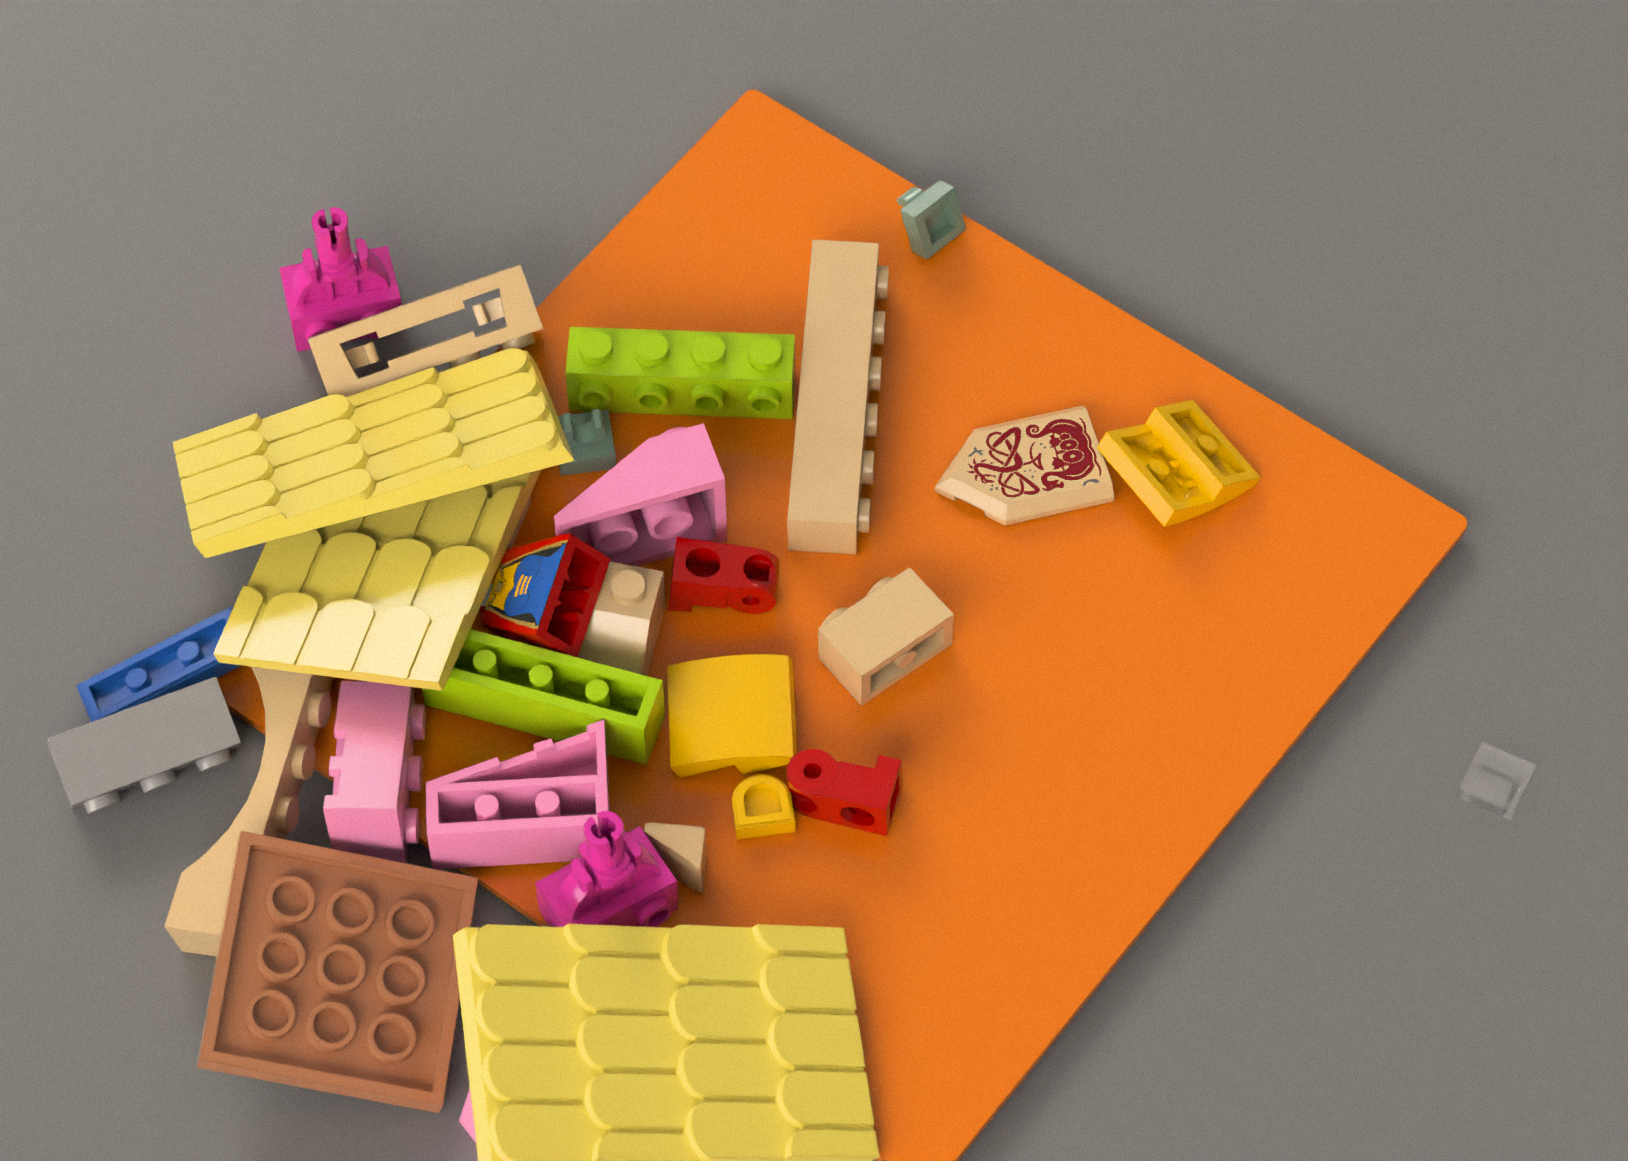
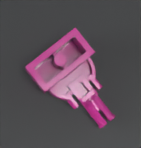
M330 207L332 223L329 225L326 222L324 209L317 211L312 217V229L315 233L318 260H313L311 248H307L302 253V263L279 267L297 352L311 349L308 341L309 337L402 305L388 245L368 249L365 240L356 238L357 251L352 253L348 217L341 208ZM375 331L349 341L363 338H378V335Z
M611 811L597 813L598 828L592 816L584 823L583 832L586 841L578 847V852L582 858L571 860L569 865L535 882L539 912L549 927H564L567 924L658 927L671 917L673 911L679 909L677 880L642 828L639 826L630 832H624L621 818Z

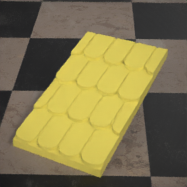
M517 348L506 349L440 373L432 367L348 397L339 394L329 395L263 419L255 413L172 442L193 544L205 558L575 461L538 364L527 350L522 351Z
M541 470L266 542L248 585L243 586L213 655L219 663L443 691Z
M487 924L481 928L465 927L453 935L478 1161H872L880 1157L876 1131L873 1130V1125L875 1124L867 1073L864 1072V1067L866 1066L858 1015H855L857 1008L849 958H846L848 951L843 927L757 924L753 927L677 925L673 928L589 924H567L564 927Z

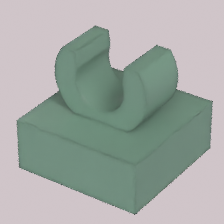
M941 180L926 191H922L918 187H912L897 198L898 204L903 207L900 211L912 252L925 259L931 257L966 230L955 187Z
M595 409L592 412L571 415L570 413H565L562 416H558L575 460L559 465L561 476L608 470L616 466V455L608 410Z

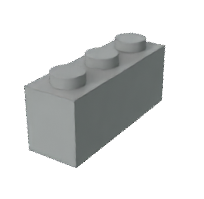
M216 677L47 738V745L71 808L75 809L84 805L87 814L95 813L120 803L121 800L118 792L139 784L143 793L168 786L177 781L174 771L196 764L199 773L229 763L233 760L230 751L238 748L241 744Z

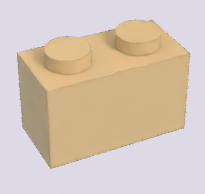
M909 567L894 578L886 577L880 580L870 589L866 597L848 609L842 607L835 610L823 621L821 627L818 628V659L862 706L952 645L954 614Z

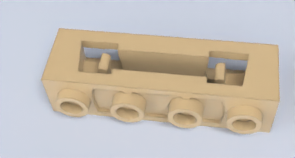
M518 264L309 337L308 341L328 396L339 394L348 397L448 362L451 369L482 358L481 350L501 344L503 350L525 347L535 343L532 332L541 330L543 327L522 267ZM499 289L500 297L473 305L472 308L479 326L502 317L505 318V326L476 336L473 330L399 355L388 359V367L362 376H358L355 371L359 367L380 360L373 341L346 351L341 344L375 331L378 338L464 309V300Z

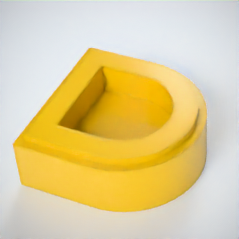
M757 774L745 778L736 786L732 795V813L737 840L795 832V817L791 794L783 781L771 775Z

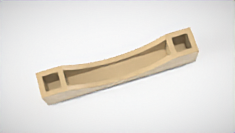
M251 667L259 683L265 708V746L260 770L246 803L229 829L202 857L181 872L164 927L182 952L217 956L236 845L240 832L245 831L286 840L287 834L295 830L300 812L298 801L304 780H308L311 777L315 767L316 755L314 745L320 727H325L330 718V693L335 677Z

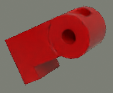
M676 537L668 611L691 612L692 605L724 609L731 607L747 614L768 612L775 607L777 601L779 559L773 553L760 548Z
M806 749L798 752L791 758L787 765V786L791 794L793 808L798 813L806 817L888 836L903 788L902 760L878 755L875 768H870L848 762L835 761L829 753L820 749Z

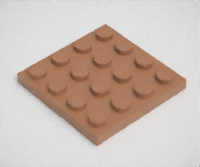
M241 831L236 845L196 1068L439 1113L444 1103L460 1000L453 935L465 927H471L478 878Z

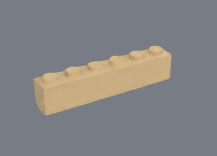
M812 240L787 518L788 550L856 554L858 532L869 533L871 498H861L862 484L873 485L875 451L865 450L866 437H877L878 404L869 403V390L880 391L882 357H872L873 344L884 345L886 311H876L877 299H887L889 284V266L879 265V243Z

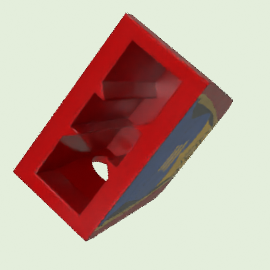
M570 533L509 549L503 555L495 581L490 584L479 609L483 614L481 618L483 626L502 638L578 657L611 559Z

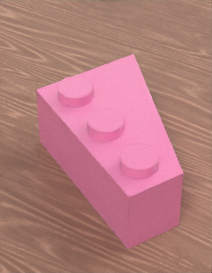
M341 681L334 727V737L337 738L336 757H330L329 776H334L333 795H325L323 805L331 849L407 864L408 844H418L419 809L410 808L411 791L422 790V756H414L415 740L425 739L426 708L425 704H415L413 687L369 681Z
M604 720L587 725V732L553 743L550 738L533 744V751L499 762L498 757L427 781V839L432 869L567 862L575 858H582L578 852V847L586 841L583 832L584 823L592 816L598 828L597 813L610 811L608 756Z

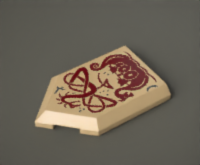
M1083 405L974 429L935 486V492L953 501L959 498L985 511L986 517L1003 525L1113 502L1115 498L1108 468L1103 455L1097 449L1099 443L1088 411Z

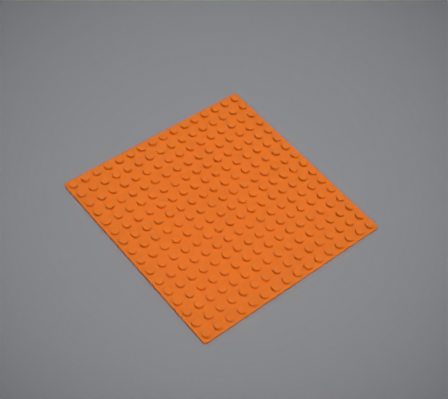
M749 90L732 105L536 308L543 329L532 332L535 343L519 349L522 351L527 350L538 364L557 416H562L565 413H570V415L586 413L569 411L565 372L570 327L795 335L793 419L609 413L616 465L649 438L659 436L672 428H688L704 423L725 477L728 541L721 543L767 550L779 559L780 564L776 605L772 610L761 614L742 613L731 607L724 609L692 605L691 612L668 611L674 556L637 566L664 571L666 610L647 676L663 680L665 718L647 765L607 754L610 811L616 813L621 818L624 832H630L639 826L644 831L645 823L649 824V822L701 826L705 828L707 859L703 892H696L677 880L679 909L673 911L671 917L658 927L673 928L677 925L753 927L757 924L844 928L848 951L846 958H849L857 1008L855 1015H858L866 1066L864 1067V1072L867 1073L875 1124L873 1125V1130L876 1131L880 1156L876 1160L959 1161L1464 536L1467 529V519L1459 512L964 214L962 216L966 226L965 231L928 259L912 252L900 211L903 207L898 204L897 198L912 187L918 186L762 92ZM812 240L879 243V265L889 266L887 299H877L876 311H886L884 345L873 344L872 357H882L880 391L869 390V403L878 404L877 437H866L865 450L875 451L873 485L862 484L861 498H871L869 533L858 532L856 554L788 550L787 518ZM500 345L492 354L503 351L502 346ZM1189 400L1195 401L1261 477L1254 487L1231 501L1202 515L1166 527L1160 523L1105 457L1104 460L1113 484L1115 496L1113 502L1014 524L1003 525L986 517L985 511L959 498L953 501L935 492L936 484L974 429L1083 405L1088 411L1098 443H1100L1107 431L1145 424L1155 407ZM559 465L542 469L530 495L532 502L512 548L555 537L554 515L611 469L564 476L560 475ZM910 567L954 614L953 643L861 706L818 659V628L835 610L842 607L848 609L866 597L870 589L880 580L886 577L894 578ZM497 569V571H496V573H495V575H494V578H493V580H492L491 583H494L495 578H496V575H497V572H498V569ZM479 610L471 629L501 637L483 626L481 619L483 614ZM730 655H789L793 660L797 753L806 749H820L829 753L835 761H843L870 768H875L878 755L902 760L903 788L888 836L806 817L793 808L795 832L737 840L732 813V795L736 786L745 778L757 774L777 777L787 786V765L743 775L735 765L679 778L670 768L667 666ZM240 666L217 678L229 711L265 735V708L259 683L250 666ZM335 677L330 693V718L325 727H320L314 745L316 755L314 770L333 783L334 776H329L330 757H336L337 738L334 737V727L341 681L361 680ZM413 687L415 704H424L422 688ZM425 705V739L415 740L414 756H422V790L411 791L410 808L419 809L418 842L429 849L426 819L427 781L498 757L499 762L533 751V744L549 738ZM571 861L457 869L467 876L477 877L478 884L539 926L546 924L549 927L539 912L535 882L569 865Z

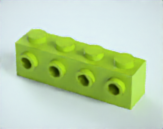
M570 327L565 372L569 411L592 412V410L600 409L608 410L609 413L793 419L795 335Z
M472 629L468 633L443 691L422 688L423 700L426 706L541 737L551 738L556 741H562L587 732V725L604 720L607 754L645 765L648 763L665 718L663 680Z

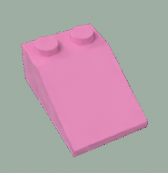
M704 423L688 428H672L659 436L647 439L554 515L556 536L570 533L611 559L610 562L631 566H640L674 556L676 537L719 543L728 541L725 477Z

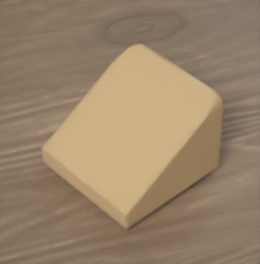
M645 823L644 833L673 876L690 889L702 893L707 859L705 828L701 826Z

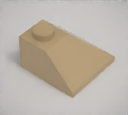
M615 562L609 563L578 658L647 676L666 610L664 571Z

